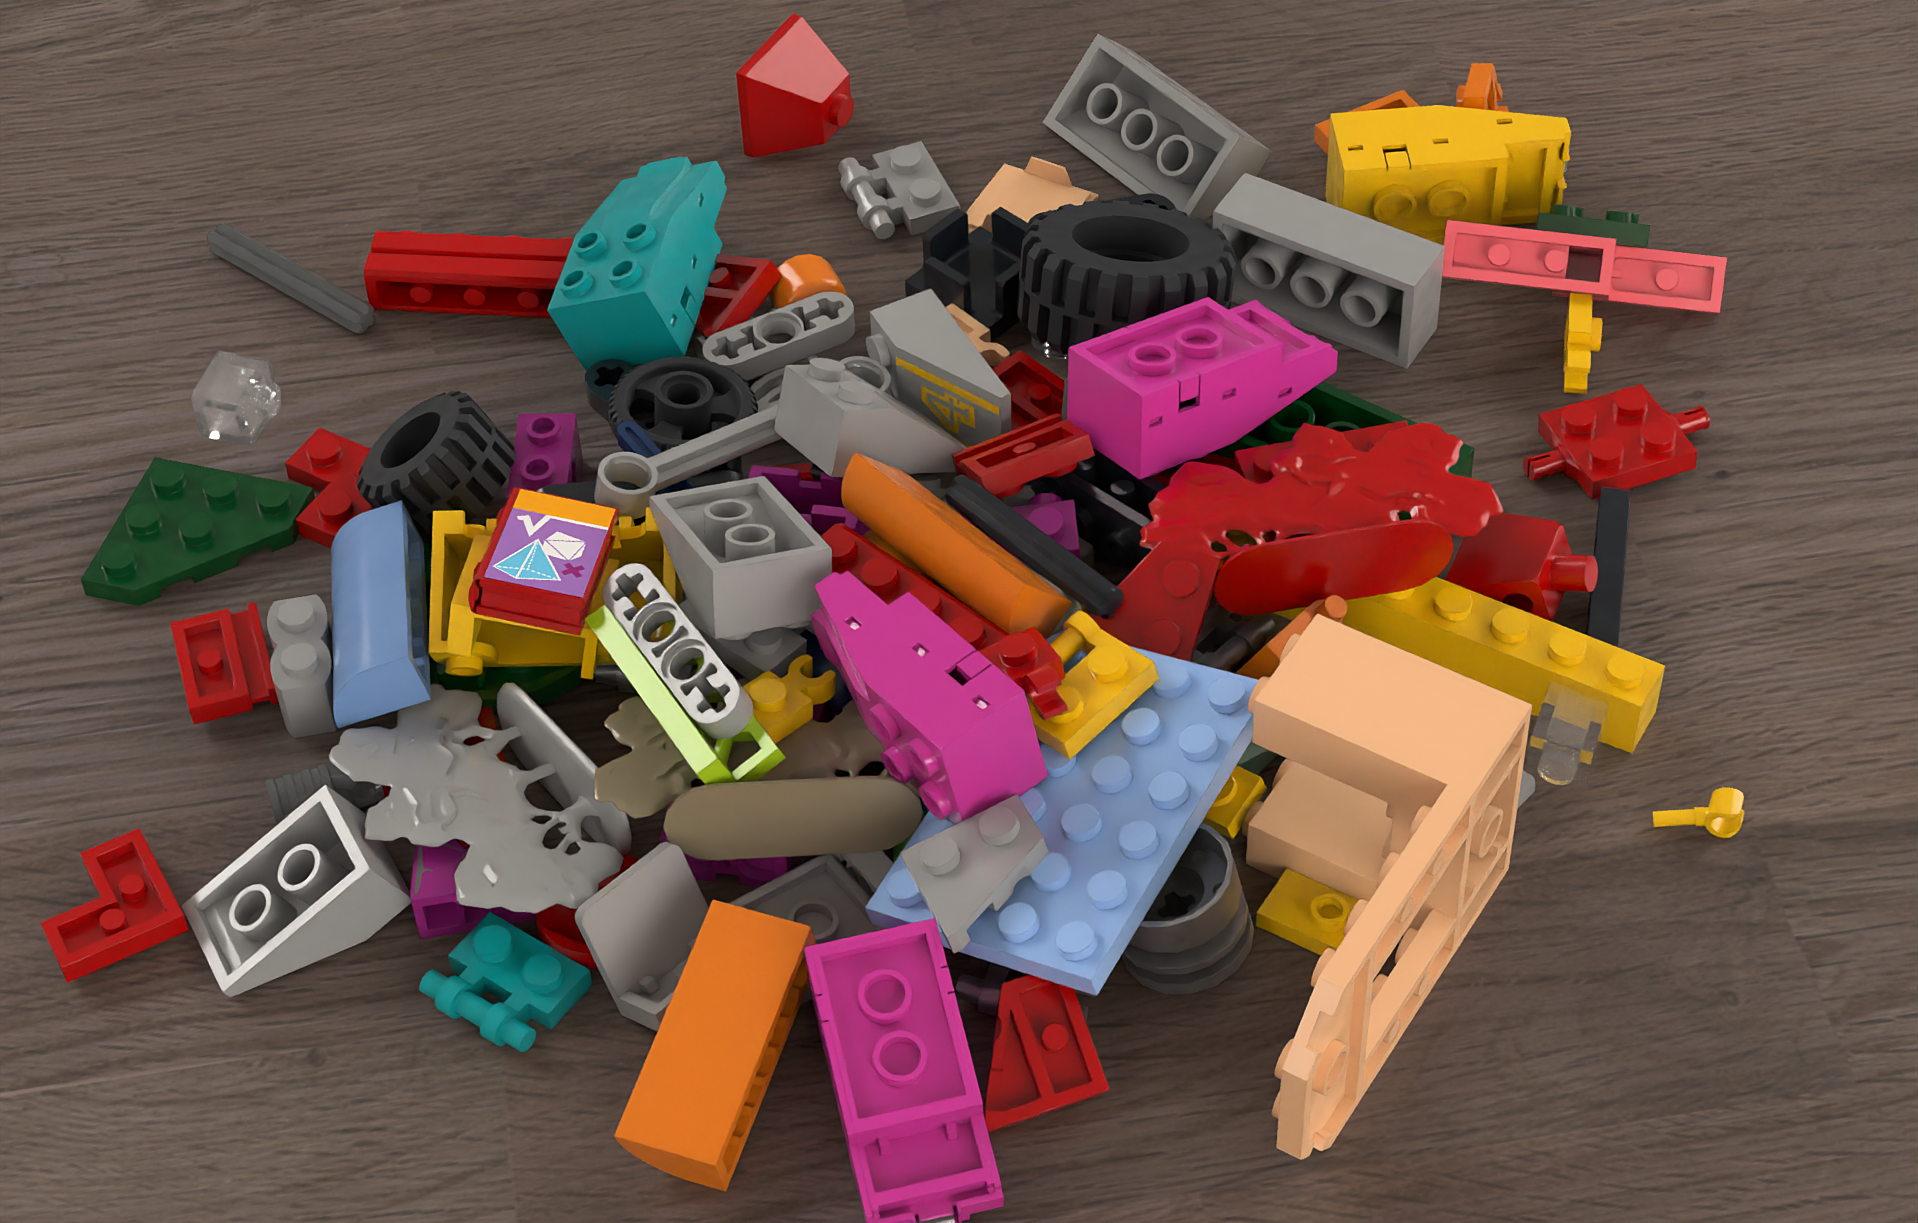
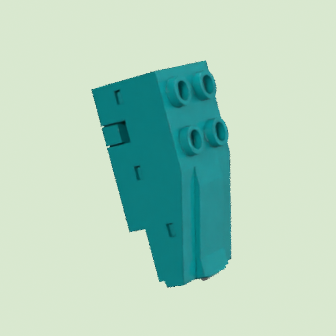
M680 156L641 166L637 177L621 180L576 234L547 311L586 372L593 364L608 359L622 360L634 366L650 363L652 360H659L661 358L685 356L695 327L694 325L699 315L698 312H700L705 297V289L710 283V274L714 271L716 265V256L720 254L723 245L714 229V225L727 187L724 183L725 175L716 160L692 165L688 157L682 158Z

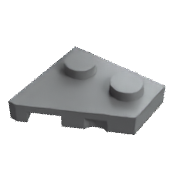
M1018 794L900 852L908 873L933 918H936L937 925L953 954L962 950L971 941L967 929L988 907L997 912L1013 894L1016 883L1023 877L1030 875L1049 854L1041 832Z

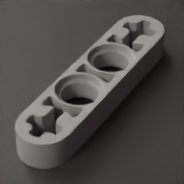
M633 563L624 565L616 570L607 579L603 587L604 602L684 709L710 738L721 740L731 738L740 733L749 723L753 714V703L747 692L649 568L643 564ZM637 590L648 602L640 610L635 607L629 598ZM670 620L675 621V627L667 638L659 642H650V636L658 625ZM693 658H704V664L695 676L685 680L678 679V674L686 662ZM714 690L717 691L727 705L718 713L705 698Z

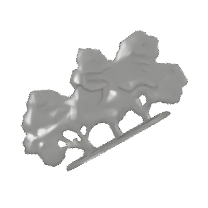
M434 683L431 685V700L397 711L396 728L391 730L381 726L360 729L350 728L341 735L339 745L332 747L329 754L330 762L353 781L371 782L391 787L388 797L381 800L377 805L368 808L364 824L366 829L364 839L393 841L400 837H405L414 845L439 847L452 839H459L470 845L465 859L460 862L454 874L457 901L461 905L486 909L502 906L513 912H530L535 914L557 903L576 909L598 892V884L620 871L624 859L623 855H626L631 850L632 837L626 813L619 811L612 802L601 803L594 800L595 770L598 767L514 683L503 684L497 694V712L502 730L481 727L477 719L481 711L482 700L477 692L461 689L445 690L442 685ZM471 736H479L486 740L472 746L463 744L464 740ZM508 743L513 753L528 771L519 770L514 765L500 761L496 754ZM538 780L565 810L561 812L546 811L532 806L524 794L527 785ZM544 815L552 818L543 825L531 821L535 816ZM558 823L566 824L559 828L562 834L567 833L562 842L555 849L545 848L542 841L547 830ZM581 827L596 842H587L582 840ZM574 842L581 848L578 853L573 855L565 853L569 844Z

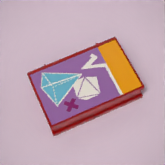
M519 487L513 488L504 508H501L497 515L496 527L483 558L474 569L473 581L468 596L471 611L478 615L581 636L586 622L585 619L588 617L615 544L616 536L612 534L619 515V508Z

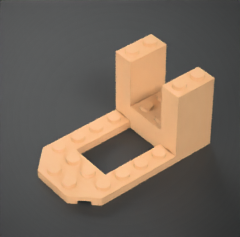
M1316 614L1302 635L1295 633L1289 638L1282 651L1278 668L1270 678L1266 676L1261 677L1251 693L1248 702V712L1253 714L1252 743L1286 757V759L1282 762L1275 775L1271 793L1264 803L1257 801L1250 807L1242 826V835L1247 837V865L1278 879L1289 868L1359 900L1348 917L1344 929L1345 938L1338 949L1327 948L1319 958L1311 978V986L1314 987L1296 1035L1284 1047L1275 1068V1077L1281 1080L1280 1091L1272 1109V1116L1278 1119L1276 1148L1300 1160L1309 1157L1313 1147L1320 1151L1331 1147L1508 871L1532 704L1320 614ZM1403 936L1396 952V965L1389 976L1381 973L1374 980Z

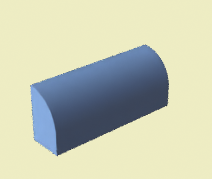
M401 500L355 516L342 526L332 543L333 713L338 728L431 700L424 543Z

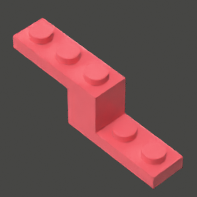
M1447 220L1442 278L1552 290V296L1569 297L1570 293L1592 294V300L1718 315L1720 313L1727 257L1616 245V239Z

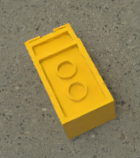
M1443 105L1331 113L1326 201L1329 204L1444 245L1447 220L1496 226L1537 223L1538 212L1550 214L1551 205H1562L1563 190L1566 188L1563 174L1566 172L1567 163L1570 160L1569 144L1571 130L1568 120L1563 117Z

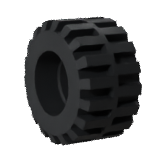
M451 391L446 394L444 392L411 408L388 427L375 442L361 465L358 473L360 476L357 479V488L360 490L359 493L374 509L402 500L424 545L432 541L433 511L463 510L465 512V524H468L489 505L501 490V487L512 471L510 468L515 462L516 454L513 452L515 447L467 393Z

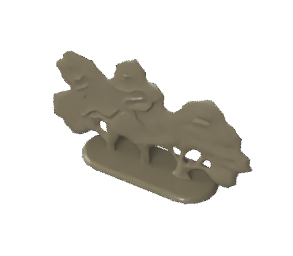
M748 678L737 680L742 687L750 682ZM640 696L625 700L619 705V711L611 714L604 721V726L613 733L615 739L621 744L630 746L632 751L595 770L594 800L601 803L612 802L619 811L625 812L635 819L651 816L674 801L667 809L663 825L667 840L679 846L684 854L696 859L733 860L875 852L890 849L906 841L920 825L923 815L919 799L920 794L910 782L904 784L891 778V774L886 767L880 776H859V772L868 763L873 761L883 762L881 753L884 750L878 739L868 730L853 699L829 723L817 722L811 719L776 743L786 758L759 780L754 782L714 783L692 788L691 781L695 778H700ZM723 702L717 704L715 709L717 713L723 710ZM733 741L727 763L731 772L762 749L757 741ZM710 742L715 748L716 742ZM838 769L849 772L850 776L837 777L834 773Z

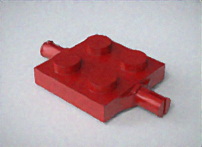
M1642 384L1624 388L1539 414L1538 432L1551 447V451L1532 457H1525L1523 459V469L1526 477H1529V481H1535L1536 479L1559 472L1578 482L1591 500L1600 497L1601 486L1629 489L1695 469L1697 449L1685 435L1702 429H1708L1710 427L1709 414L1703 405L1676 414L1668 413L1662 409Z

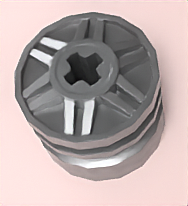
M1204 823L1200 824L1122 953L1126 969L1143 986L1164 994H1192L1217 986L1240 968L1251 951L1254 926L1242 891L1236 865L1227 840L1212 826Z

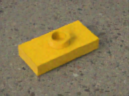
M1287 868L1257 911L1256 926L1318 955H1322L1327 948L1338 949L1345 938L1344 929L1348 917L1359 900Z

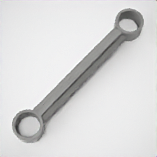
M851 356L839 361L845 366L846 370L888 394L891 382L890 374L885 366H880L878 361L863 356ZM778 405L650 458L632 452H617L608 455L600 462L594 492L595 503L619 508L617 519L622 516H631L632 519L645 516L646 507H650L649 496H654L655 492L782 439L774 431ZM618 481L630 482L641 489L624 490L611 483Z

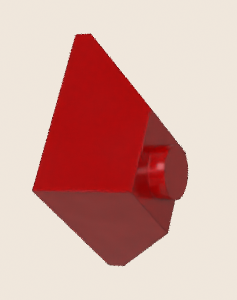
M792 14L736 72L744 155L752 158L825 144L840 127H844L849 122L853 114L854 100L851 97L849 73L802 16Z

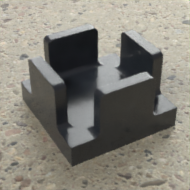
M999 207L991 213L992 233L981 226L969 233L968 214L960 209H956L923 234V267L905 280L906 297L932 289L945 307L953 303L990 329L992 342L1020 321L1016 305L1022 240L1024 233L1031 224L1003 207Z

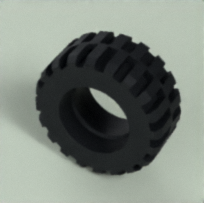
M1113 200V203L1085 201L1083 205L1078 206L1073 204L1059 206L1056 212L1048 210L1041 214L1024 233L1016 305L1017 315L1026 331H1029L1036 341L1041 344L1048 343L1051 350L1064 355L1068 353L1071 346L1104 334L1107 335V333L1126 328V326L1207 297L1229 310L1231 308L1236 255L1229 240L1218 228L1212 229L1209 222L1201 218H1190L1187 216V213L1176 209L1169 211L1160 209L1159 205L1148 203L1135 205L1129 204V201Z

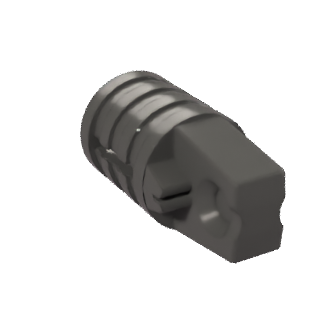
M324 763L312 769L305 768L293 774L290 772L278 778L271 777L265 779L277 825L324 785L330 787L359 809L384 799L382 785L364 781H353L333 763Z

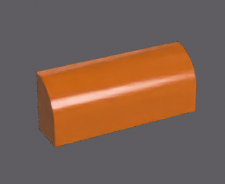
M857 452L854 453L845 471L841 487L842 503L850 514L962 603L1007 633H1020L1035 626L1046 640L1050 637L1073 603L906 472Z
M712 900L614 1137L623 1148L638 1159L663 1172L726 1192L809 984L804 947L817 945L811 926Z

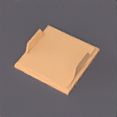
M1031 157L1025 170L1004 163L967 210L969 233L979 226L992 233L991 213L999 207H1003L1028 223L1034 215L1047 212L1048 210H1057L1059 206L1067 204L1078 206L1083 205L1085 201H1097L1098 194L1072 186L1065 167L1039 158Z

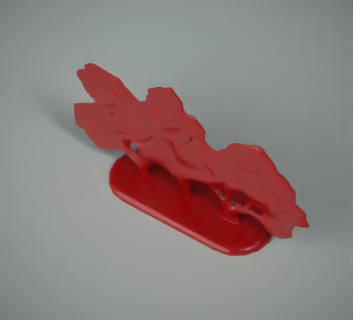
M1421 422L1396 430L1386 431L1381 441L1364 453L1354 449L1342 432L1323 426L1303 423L1292 438L1294 446L1291 449L1281 450L1270 461L1269 467L1274 477L1266 483L1257 484L1226 466L1195 461L1185 462L1170 478L1169 486L1157 492L1154 500L1148 504L1153 521L1140 530L1142 539L1139 544L1143 548L1153 550L1162 540L1218 557L1222 560L1227 556H1231L1218 570L1213 589L1217 602L1227 611L1240 615H1261L1309 607L1313 602L1326 599L1331 595L1340 596L1346 601L1400 592L1421 586L1438 576L1449 564L1454 551L1452 536L1449 533L1460 537L1477 536L1481 529L1487 526L1489 516L1500 515L1504 510L1491 483L1454 475L1449 472L1448 468L1456 464L1459 459V451L1463 442L1454 435L1444 433L1439 426ZM1402 511L1409 512L1412 519L1400 521L1398 513ZM1230 530H1240L1254 537L1257 545L1246 544L1241 549L1226 537V533ZM1271 530L1277 533L1275 541L1266 542L1263 538V535ZM1304 533H1305V534H1314V535H1309V536H1303V537H1297V538L1286 539L1287 537L1292 536V535H1298V534H1304ZM1217 541L1225 545L1227 552H1215L1211 549V543Z

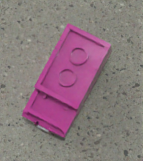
M1207 297L1126 326V328L1107 333V335L1104 334L1069 347L1067 420L1089 434L1094 449L1127 470L1130 474L1138 479L1153 477L1163 470L1192 459L1202 458L1209 452L1239 440L1337 371L1338 351L1333 349L1331 344H1326L1317 339L1316 336L1307 335L1290 325V320H1286L1264 307L1257 299L1228 310Z
M849 571L842 575L833 572L814 585L821 608L811 614V621L824 656L839 669L868 730L878 739L884 750L881 753V758L888 772L897 781L904 784L910 782L919 791L922 801L937 819L942 820L947 816L954 824H958L1016 794L1020 797L1048 777L1024 690L979 651H976L972 645L910 592L887 605Z
M936 918L804 947L809 990L865 1222L962 1223L963 1220L970 1219V1214L1003 1207L1004 1196L983 1114V1101Z

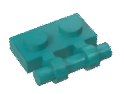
M489 912L448 955L452 971L459 974V976L454 975L448 978L434 969L429 970L423 976L419 990L435 1000V1007L440 1012L452 1019L463 1017L480 1027V1035L497 1046L508 1044L523 1053L532 1046L536 1038L535 1029L525 1023L530 1018H533L549 1029H552L592 986L589 969ZM487 991L504 1001V1003L498 1002L493 1005L481 998V996Z

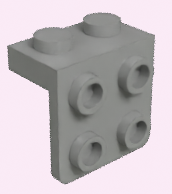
M670 842L659 844L580 905L575 913V922L620 1014L657 1032L709 910L681 848Z

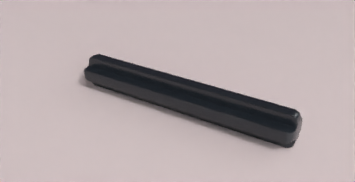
M959 475L953 479L952 486L945 491V498L948 504L1094 615L1101 616L1103 619H1109L1116 614L1117 608L1124 601L1122 590L975 480L969 479L965 475Z

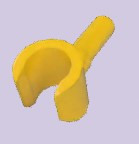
M1719 788L1712 793L1709 807L1653 811L1654 827L1705 826L1711 834L1717 837L1730 838L1740 830L1742 825L1744 795L1737 789Z

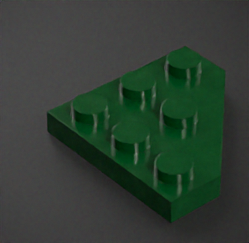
M155 457L82 576L81 582L87 596L140 606L162 597L159 589L188 577H191L194 583H198L239 566L237 558L265 546H268L271 552L294 544L299 535L295 519L315 499L313 488Z

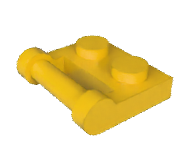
M1082 611L1075 612L1063 624L1064 632L1050 643L1051 647L1061 657L1063 666L1080 650L1088 654L1065 674L1066 678L1062 679L1061 685L1056 687L1060 697L1067 704L1068 710L1043 720L1029 699H1027L1037 738L1069 760L1159 679L1154 661L1100 629L1097 623Z

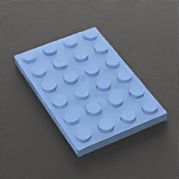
M1062 630L1061 632H1059V633H1057V634H1054V635L1050 636V637L1047 639V642L1050 644V643H1051L1052 641H1054L1061 633H1063L1064 630ZM1131 647L1154 661L1159 679L1070 760L1038 739L1048 777L1019 798L1041 832L1049 854L1030 875L1023 877L1016 883L1013 894L997 912L988 907L967 929L971 941L958 952L1097 996L1251 742L1253 714L1248 712V702L1259 680ZM1080 650L1063 666L1065 674L1088 654ZM928 811L903 850L955 824L947 816L939 820ZM899 855L865 907L871 924L886 929L933 919L930 910L908 873L901 855ZM938 927L943 947L951 949Z

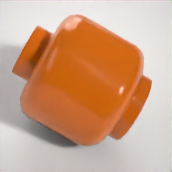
M813 254L794 256L778 266L777 270L781 274V278L768 293L772 306L778 308L822 292H838L847 296L845 288L831 264L821 256Z

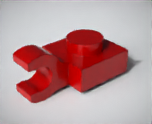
M1035 626L1020 633L1010 634L1000 642L979 651L1024 690L1025 696L1043 720L1068 710L1067 704L1056 690V687L1061 685V680L1066 678L1061 657Z

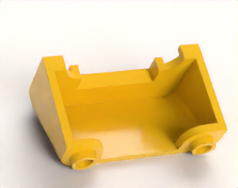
M646 507V520L639 526H635L631 516L619 517V525H615L612 535L616 537L609 559L620 560L619 568L633 563L645 565L656 576L678 605L682 604L683 587L650 507ZM463 510L433 511L428 651L433 660L446 665L445 672L456 676L482 674L483 667L582 666L585 638L483 619L471 657L446 653L451 601L475 534L492 537L497 519H487L485 528L477 524L466 525L465 512ZM638 590L629 597L638 610L648 604ZM665 622L651 634L650 642H659L668 637L671 628L668 622ZM599 656L597 665H617L612 657Z

